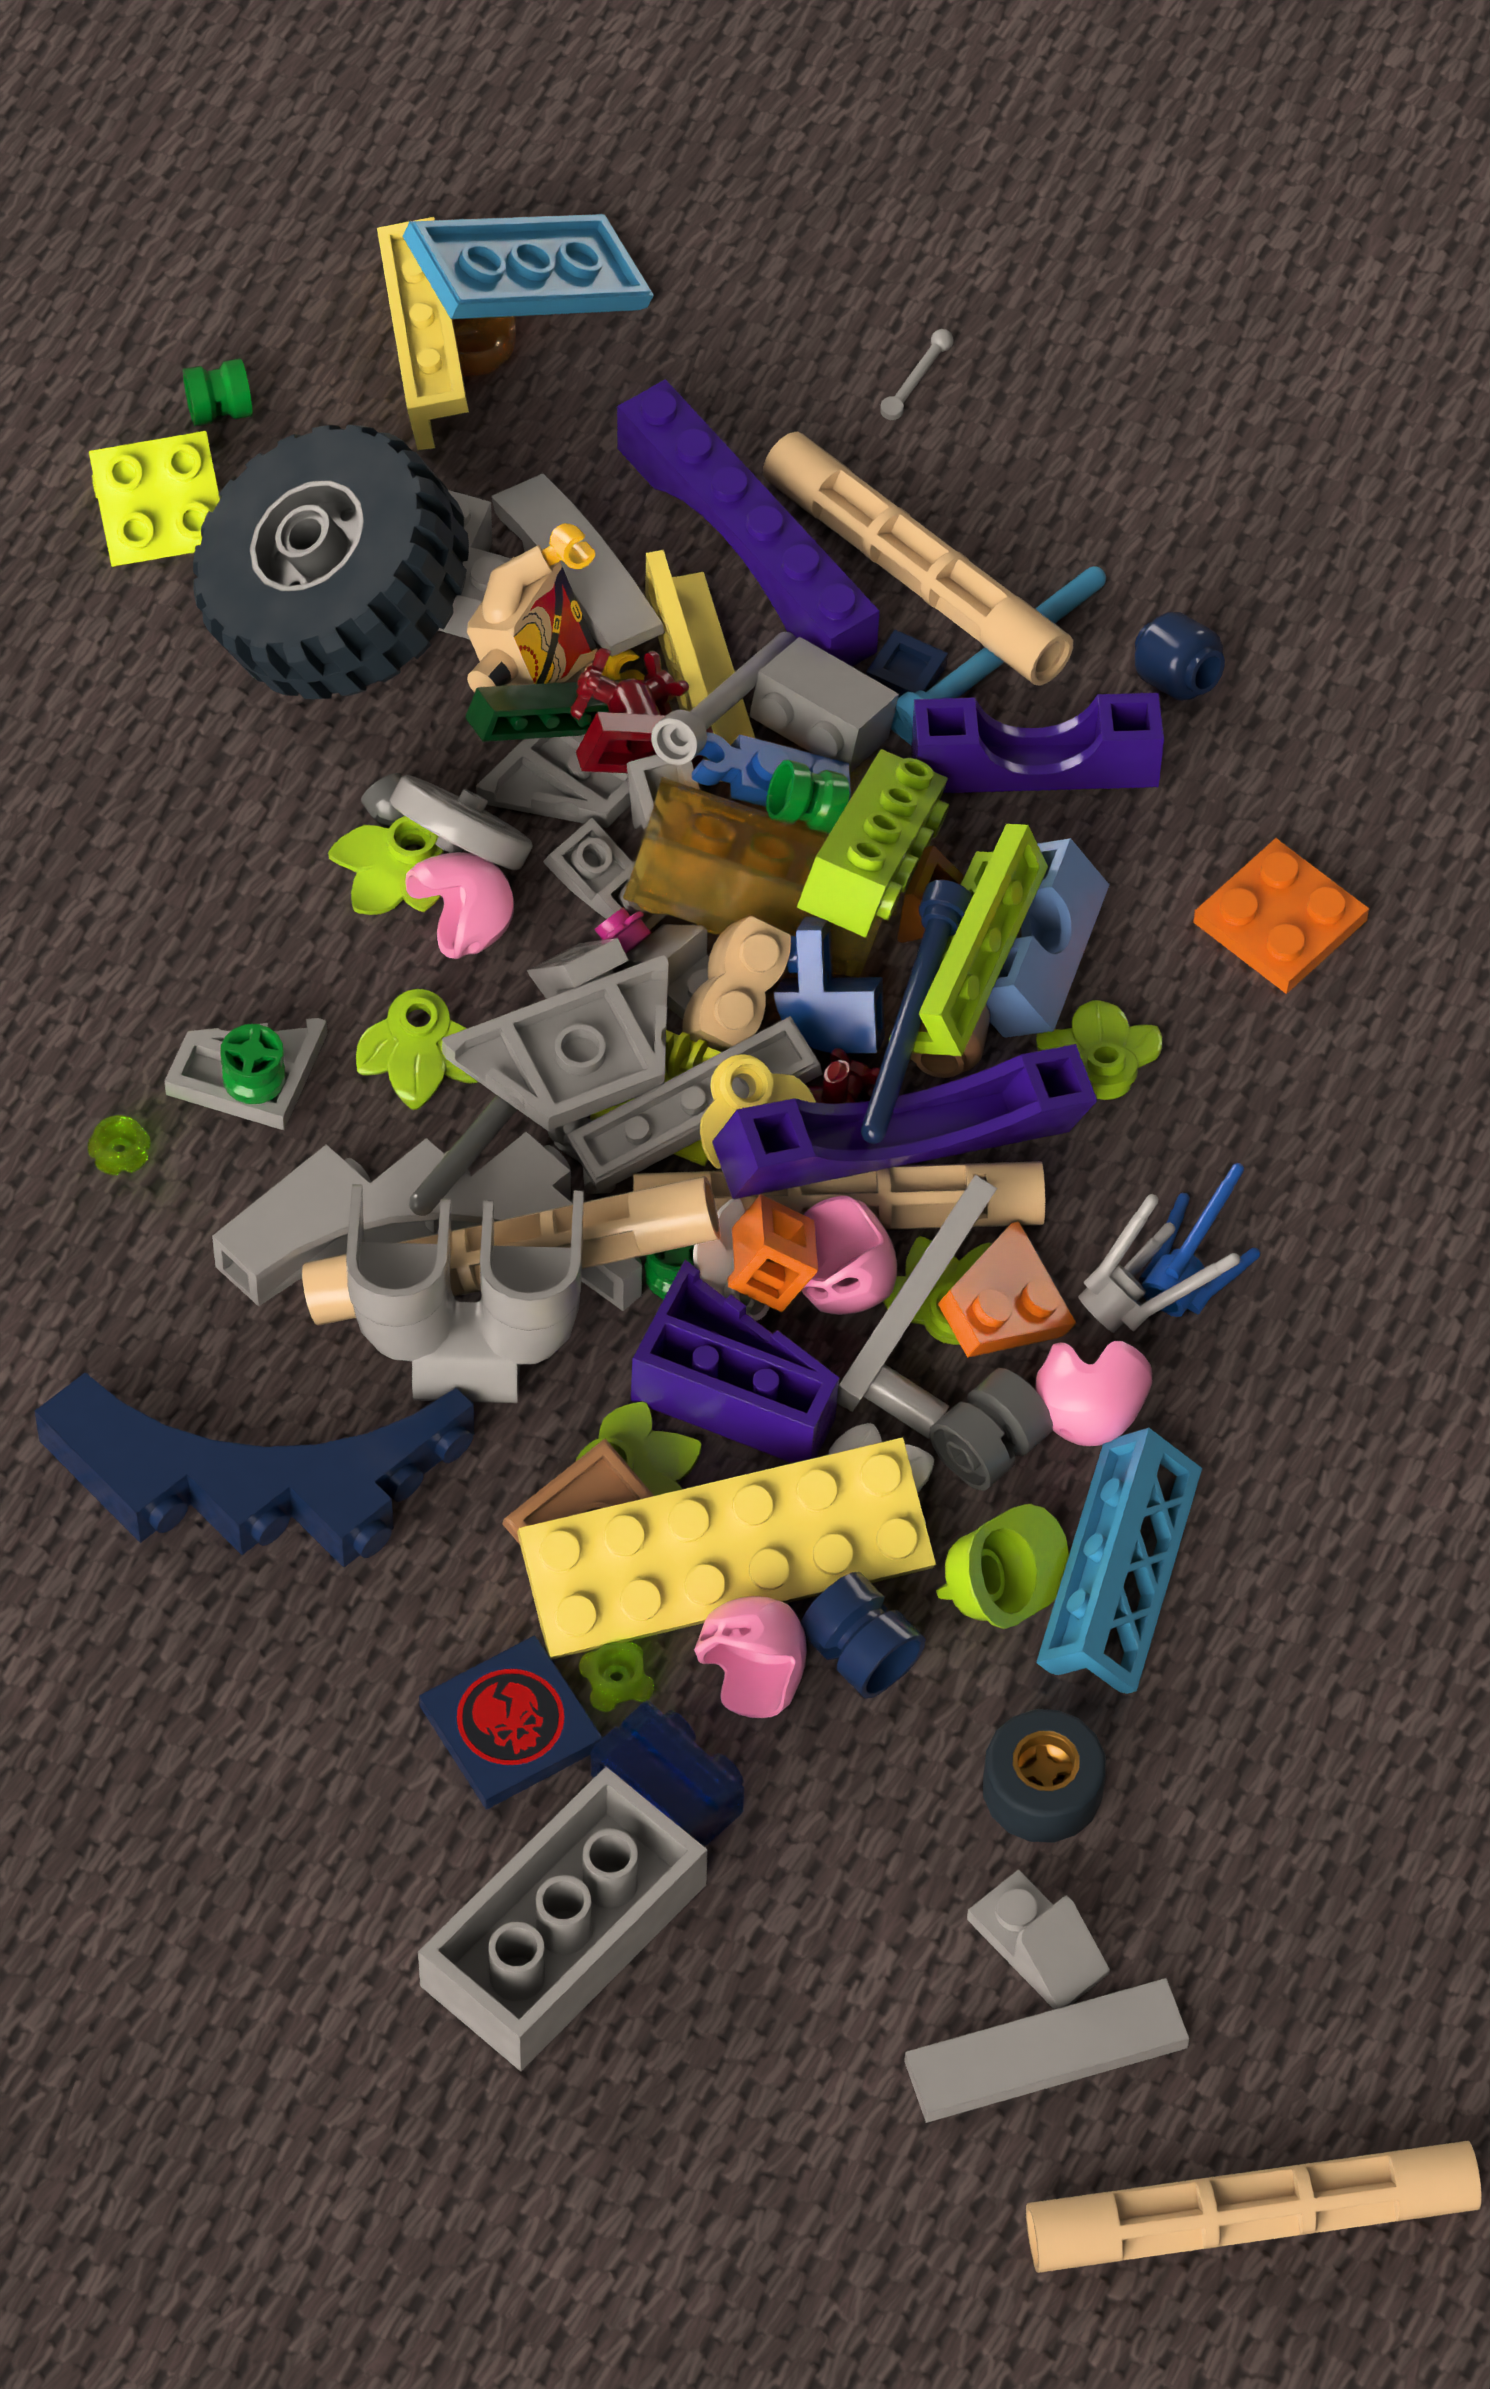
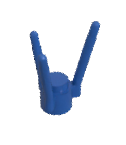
M1235 1163L1231 1167L1181 1248L1174 1249L1169 1254L1190 1200L1187 1193H1180L1166 1222L1174 1224L1175 1232L1152 1257L1151 1262L1139 1277L1143 1288L1146 1290V1293L1143 1295L1146 1301L1205 1268L1202 1262L1193 1254L1243 1174L1244 1167L1242 1164ZM1255 1247L1249 1249L1240 1257L1241 1260L1238 1265L1161 1310L1173 1317L1182 1316L1187 1308L1196 1314H1200L1213 1295L1260 1257V1250Z

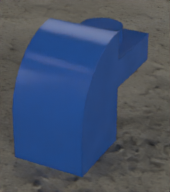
M805 917L797 928L796 935L790 936L791 951L787 967L789 973H798V978H783L774 991L775 1004L780 1018L784 1020L791 1016L807 1044L814 1049L829 1053L835 1048H841L846 1053H877L885 1039L883 978H833L830 922L819 917Z

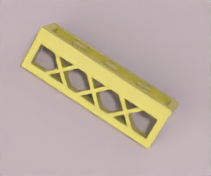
M430 217L414 221H433L435 219ZM404 222L379 227L377 232L407 410L417 450L435 448L430 420L467 413L469 410L453 319H450L402 237L409 223Z
M664 550L646 553L645 596L663 623L665 633L658 636L668 672L674 681L684 680L689 685V690L682 696H676L680 710L690 712L735 671L704 572L672 577ZM743 698L711 725L714 734L724 738L730 745L739 734L755 738Z

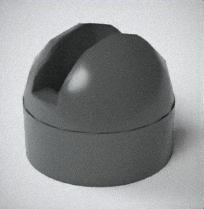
M393 773L381 778L371 785L361 798V802L368 813L380 825L390 827L397 819L405 816L396 810L390 802V797L402 777L401 773Z

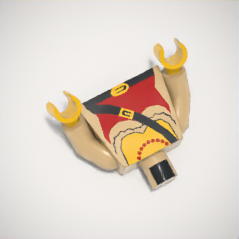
M566 523L558 525L550 536L549 547L542 550L540 545L517 557H513L491 572L483 601L469 620L467 626L468 636L480 661L468 674L467 678L469 686L474 692L477 687L578 682L580 675L588 666L592 665L598 649L560 562L562 560L572 569H582L588 566L595 557V550L587 542H580L586 535L577 526ZM631 649L613 657L610 655L601 674L612 680L630 678L644 680L645 677L640 671L633 669L619 674L624 663L639 658Z

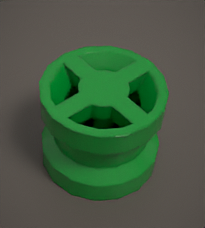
M245 1024L234 1028L225 1036L221 1044L220 1057L223 1085L227 1093L236 1101L246 1104H262L276 1097L285 1084L284 1048L279 1035L271 1028L260 1024ZM261 1063V1069L254 1071V1067Z

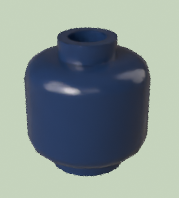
M1167 612L1157 617L1152 622L1146 624L1136 638L1135 668L1139 677L1176 700H1191L1201 694H1206L1217 685L1223 674L1225 659L1219 635L1181 612Z

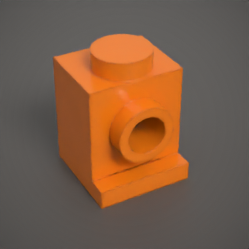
M760 1194L732 1227L735 1270L727 1278L728 1287L783 1312L818 1272L815 1223L813 1219Z

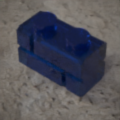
M644 1701L623 1720L619 1727L616 1726L596 1743L591 1751V1776L593 1778L605 1767L609 1768L704 1847L743 1812L744 1787L742 1785L744 1780L738 1768L720 1753L710 1757L695 1743L696 1735L689 1723L673 1710L663 1714L650 1701Z

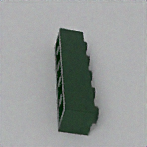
M578 682L477 687L465 718L482 742L582 736L586 734L597 712L610 711L607 704L591 697L580 720L574 718L570 710L578 697L576 693Z

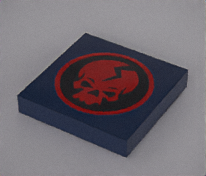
M535 1635L419 1695L420 1708L486 1810L603 1748L602 1736Z

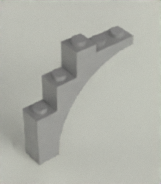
M525 1132L472 1176L467 1169L444 1196L443 1199H451V1231L481 1225L484 1200H494V1222L573 1205V1199L571 1200V1169L568 1162L557 1149L550 1145L543 1147L530 1134ZM425 1138L371 1182L368 1174L359 1163L352 1158L343 1160L326 1144L212 1235L215 1267L256 1305L261 1306L296 1281L302 1279L304 1263L346 1254L352 1184L363 1186L365 1242L398 1243L438 1234L440 1202L431 1213L419 1216L411 1211L409 1199L449 1151L443 1153ZM639 1257L584 1268L581 1270V1282L624 1311L642 1295L641 1260Z

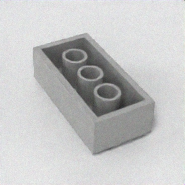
M605 1767L418 1951L420 1986L512 2065L522 2071L706 1886L707 1849L614 1772Z

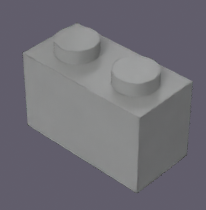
M798 637L759 670L749 717L813 754L849 763V772L851 773L889 738L899 694L807 640Z

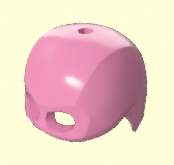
M455 852L437 855L418 862L406 874V891L411 897L421 899L441 895L443 898L444 907L438 922L437 940L441 952L446 957L459 959L468 954H478L500 939L509 927L514 913L513 893L508 879L496 864L472 853Z
M837 1196L823 1200L808 1209L804 1215L813 1219L815 1223L818 1272L801 1290L803 1294L821 1312L838 1315L859 1313L875 1307L887 1299L894 1290L897 1277V1259L887 1231L864 1202L849 1196Z
M1113 1341L1107 1345L1094 1364L1084 1363L1070 1345L1060 1342L1052 1345L1043 1366L1037 1372L1035 1391L1040 1395L1050 1411L1053 1431L1056 1434L1077 1445L1098 1446L1119 1437L1134 1422L1152 1386V1368L1141 1352L1123 1341Z
M747 1596L734 1599L714 1609L707 1616L694 1649L700 1663L717 1664L724 1670L725 1675L721 1689L723 1705L736 1714L750 1718L773 1717L790 1705L802 1679L807 1654L805 1632L793 1609L786 1603L761 1596Z

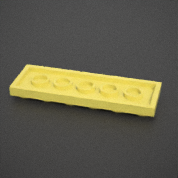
M903 1437L525 1526L517 1531L547 1654L551 1660L703 1624L707 1616L714 1609L728 1601L742 1597L761 1596L773 1598L783 1603H790L819 1596L838 1579L852 1572H861L870 1583L932 1569L936 1565Z

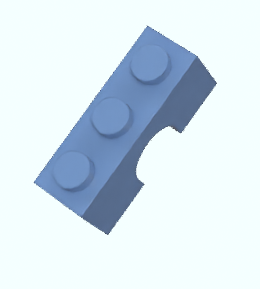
M1071 838L1037 843L1048 865V869L1022 923V937L1015 939L986 1002L990 1011V1022L1003 1037L1054 1031L1109 888V883Z

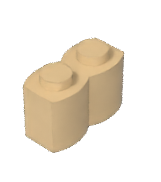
M753 916L746 917L729 925L719 935L711 950L708 961V980L696 989L687 1004L683 1018V1032L690 1034V1039L695 1042L699 1039L707 1041V1047L720 1052L755 1035L765 1013V991L778 981L788 963L791 951L790 934Z

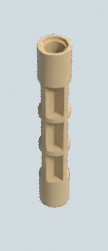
M800 432L789 433L772 447L763 466V476L767 482L813 517L819 519L859 549L868 559L880 565L922 597L927 604L943 613L1034 685L1046 684L1062 671L1070 659L1073 650V639L1068 633L970 562L962 553L953 549L913 519L905 510L897 507Z
M1041 1161L903 1165L762 1194L803 1215L808 1209L823 1200L837 1196H849L864 1202L880 1220L885 1230L941 1228L976 1174L996 1187L997 1190L973 1227L1009 1226L1011 1223L1018 1221L1021 1226L1043 1225L1045 1220V1181ZM723 1171L633 1173V1191L706 1176L713 1192L717 1212L725 1203L732 1199ZM760 1194L739 1198L745 1212Z
M702 1176L584 1202L582 1269L719 1240L718 1213L708 1178ZM573 1205L495 1221L494 1246L571 1248ZM482 1224L450 1232V1286L453 1296L481 1291L480 1251ZM438 1234L398 1243L438 1244ZM346 1254L304 1263L302 1268L303 1287L307 1306L314 1323L320 1326L356 1318L347 1287Z
M1469 2141L1032 2202L1026 2205V2222L1036 2272L1040 2273L1479 2210L1481 2206V2182L1473 2147Z

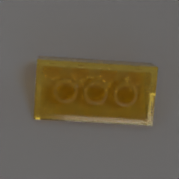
M662 777L631 867L623 899L637 903L638 906L650 913L669 914L696 925H703L707 932L712 934H721L732 923L753 916L790 934V936H795L797 928L805 917H817L797 908L814 860L829 834L810 830L807 826L798 823L787 824L772 820L766 812ZM878 917L866 938L830 922L832 970L834 975L861 976L883 918Z

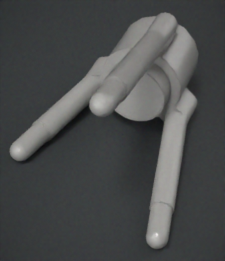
M1150 1194L1146 1197L1138 1211L1135 1212L1100 1266L1083 1282L1087 1288L1078 1298L1088 1311L1112 1333L1117 1331L1124 1323L1134 1332L1149 1316L1238 1265L1241 1260L1240 1256L1237 1253H1232L1141 1304L1139 1299L1146 1293V1290L1134 1277L1175 1232L1174 1224L1170 1222L1164 1224L1125 1267L1118 1265L1158 1204V1197Z

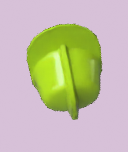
M1033 1504L1013 1507L986 1522L978 1530L959 1538L952 1545L945 1562L946 1583L936 1590L937 1596L940 1599L953 1600L960 1612L978 1621H988L991 1625L1001 1629L1016 1626L1049 1606L1056 1599L1069 1557L1066 1536L1057 1519L1045 1508Z

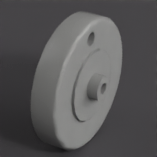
M405 775L400 778L390 797L391 805L396 810L438 835L439 837L435 844L449 853L462 852L464 849L504 868L519 870L523 867L533 848L532 841L527 836L485 811L484 809L488 801L469 790L463 789L459 797L432 783Z

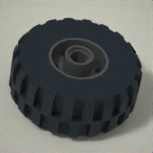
M336 425L312 428V433L302 436L293 434L278 441L276 448L266 454L260 452L246 463L247 469L235 481L230 479L219 493L220 501L214 511H208L201 527V545L195 547L193 573L198 577L194 579L193 585L196 606L203 612V623L213 637L257 681L264 682L271 690L286 696H298L300 694L304 699H331L332 694L339 693L341 696H351L367 691L366 686L377 681L385 683L401 673L399 668L413 657L418 659L431 646L429 641L439 628L444 630L454 613L452 605L456 595L462 594L466 580L467 569L463 566V562L468 561L469 555L468 533L464 529V515L458 502L416 452H413L403 440L390 433L377 432L375 428L367 426L347 425L346 429H341Z

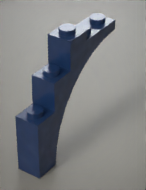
M87 1373L82 1374L35 1410L39 1441L140 1543L155 1531L165 1533L173 1529L183 1519L188 1506L191 1504L241 1555L245 1554L257 1543L265 1546L275 1541L285 1531L290 1518L293 1517L343 1567H346L360 1555L363 1558H369L380 1551L388 1542L392 1533L391 1530L394 1529L392 1499L400 1502L411 1496L420 1486L426 1472L442 1460L445 1463H450L458 1459L468 1449L473 1440V1435H475L473 1403L457 1388H454L417 1413L367 1434L317 1445L262 1447L215 1441L169 1427L124 1404Z

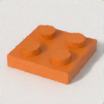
M1275 838L1195 910L1193 923L1287 994L1367 921L1369 908Z

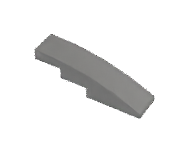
M540 474L491 496L496 515L522 540L525 552L540 545L542 550L549 547L550 536L553 530L558 525L564 523L577 526L586 535L580 542H587L595 550L593 561L582 569H572L562 560L560 562L592 638L602 648L611 650L610 655L612 657L665 633L662 621L610 547L576 506L544 474Z

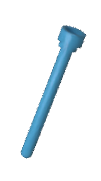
M1097 566L1087 568L1035 609L1055 624L1104 586L1106 582L1105 572ZM984 647L927 692L919 690L915 693H904L898 698L891 730L908 744L912 745L914 699L959 698L1002 665L1004 661Z

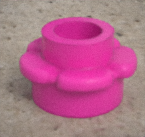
M624 907L594 929L602 940L618 938L625 954L652 933L641 919L644 916L643 912L638 911L631 916Z

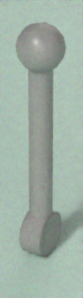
M939 329L932 334V345L895 396L882 400L880 412L884 418L896 420L903 415V403L940 352L948 351L952 347L954 339L951 332L946 329Z

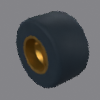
M1034 1709L1015 1715L996 1730L986 1750L983 1773V1798L992 1818L1008 1833L1024 1840L1054 1843L1075 1836L1092 1822L1102 1802L1106 1777V1755L1097 1735L1079 1718L1059 1710ZM1033 1780H1035L1037 1783L1041 1784L1042 1786H1039V1785H1037V1784H1034V1783H1033Z

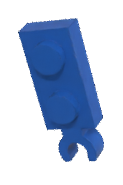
M707 733L706 745L698 755L705 756L709 760L702 759L692 772V779L700 784L711 786L718 784L720 781L728 782L731 787V798L766 807L768 786L774 771L783 760H792L806 764L813 773L818 774L823 770H830L844 774L849 782V801L851 799L849 763L740 734L730 745L721 736Z

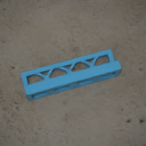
M1150 1428L1119 1436L1102 1445L1036 1662L1049 1673L1055 1675L1087 1668L1118 1692L1125 1694L1137 1691L1202 1471L1199 1465ZM1160 1464L1177 1476L1170 1500L1167 1501L1164 1500L1157 1478ZM1148 1515L1157 1538L1155 1551L1151 1556L1147 1554L1140 1532L1144 1517ZM1131 1571L1134 1573L1141 1595L1137 1611L1131 1612L1124 1590L1127 1573ZM1115 1627L1117 1628L1124 1651L1121 1665L1104 1654L1110 1630Z

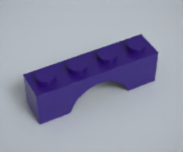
M1159 693L1097 694L1092 703L1078 716L1058 725L1043 728H1020L1003 724L986 714L976 698L914 699L912 758L926 763L934 772L948 778L943 793L1159 787L1164 744Z

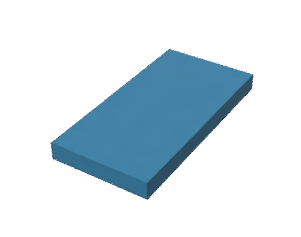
M605 214L409 221L402 236L450 319L633 311L647 308L654 296Z

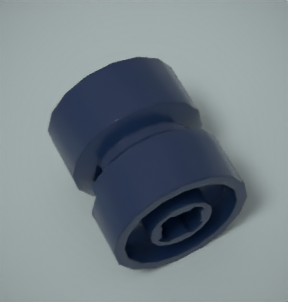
M852 1572L841 1577L825 1589L805 1612L800 1623L804 1629L806 1639L827 1660L838 1659L837 1671L865 1699L874 1698L911 1669L920 1657L925 1647L926 1639L898 1610L886 1612L887 1607L883 1604L885 1597L861 1572Z

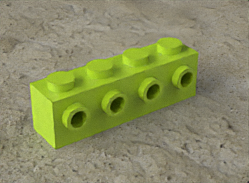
M880 749L818 852L797 908L865 938L878 917L888 921L901 892L904 893L909 885L924 848L930 845L932 838H936L946 817L950 804L941 801L940 798L948 778L934 772L929 765L913 758L903 759Z

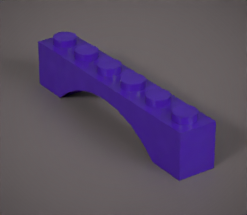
M666 379L617 406V449L655 490L666 492L685 502L702 515L725 538L764 590L787 632L792 633L796 639L801 637L851 667L877 652L879 610Z
M1073 1044L1021 1054L959 1080L898 1096L886 1136L881 1142L876 1144L868 1143L861 1135V1127L870 1101L826 1104L812 1103L796 1098L737 1109L712 1143L732 1199H738L1068 1133L1097 1102V1098L1077 1045Z

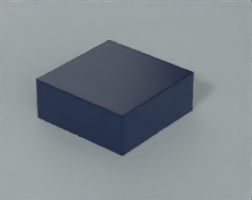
M894 630L866 671V675L898 693V698L906 692L915 693L919 690L927 692L934 686L946 668L948 653Z

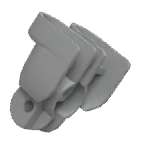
M352 1184L346 1252L349 1298L353 1304L361 1333L381 1354L393 1360L412 1361L413 1400L435 1401L454 1388H457L471 1402L518 1403L520 1364H536L550 1358L570 1338L579 1311L584 1191L574 1190L571 1248L494 1246V1200H484L480 1251V1289L482 1297L479 1302L473 1303L456 1301L450 1286L451 1199L440 1200L438 1244L365 1242L363 1186Z

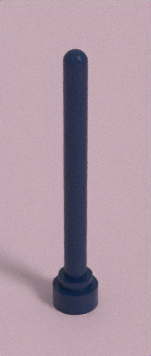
M935 880L928 883L925 887L919 906V914L922 917L921 923L925 931L861 1127V1135L868 1143H879L886 1136L921 1027L922 1019L919 1011L939 970L950 936L955 935L972 899V894L958 883L947 880Z

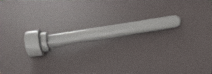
M790 632L779 633L690 712L675 710L667 714L655 725L652 731L651 741L656 754L663 761L672 765H684L690 762L705 747L707 741L706 730L756 686L759 670L793 643L796 637Z

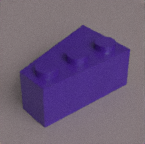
M684 1260L632 1358L631 1401L635 1403L645 1402L653 1410L791 1463L816 1458L836 1418L839 1377L778 1330L773 1334L746 1314V1306L732 1295L725 1298L700 1279V1270L687 1260Z

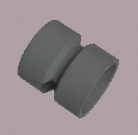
M1003 1368L994 1370L968 1393V1403L959 1402L930 1427L929 1437L941 1461L965 1483L976 1490L985 1491L1015 1465V1456L1023 1457L1053 1431L1050 1411L1040 1395L1022 1377Z

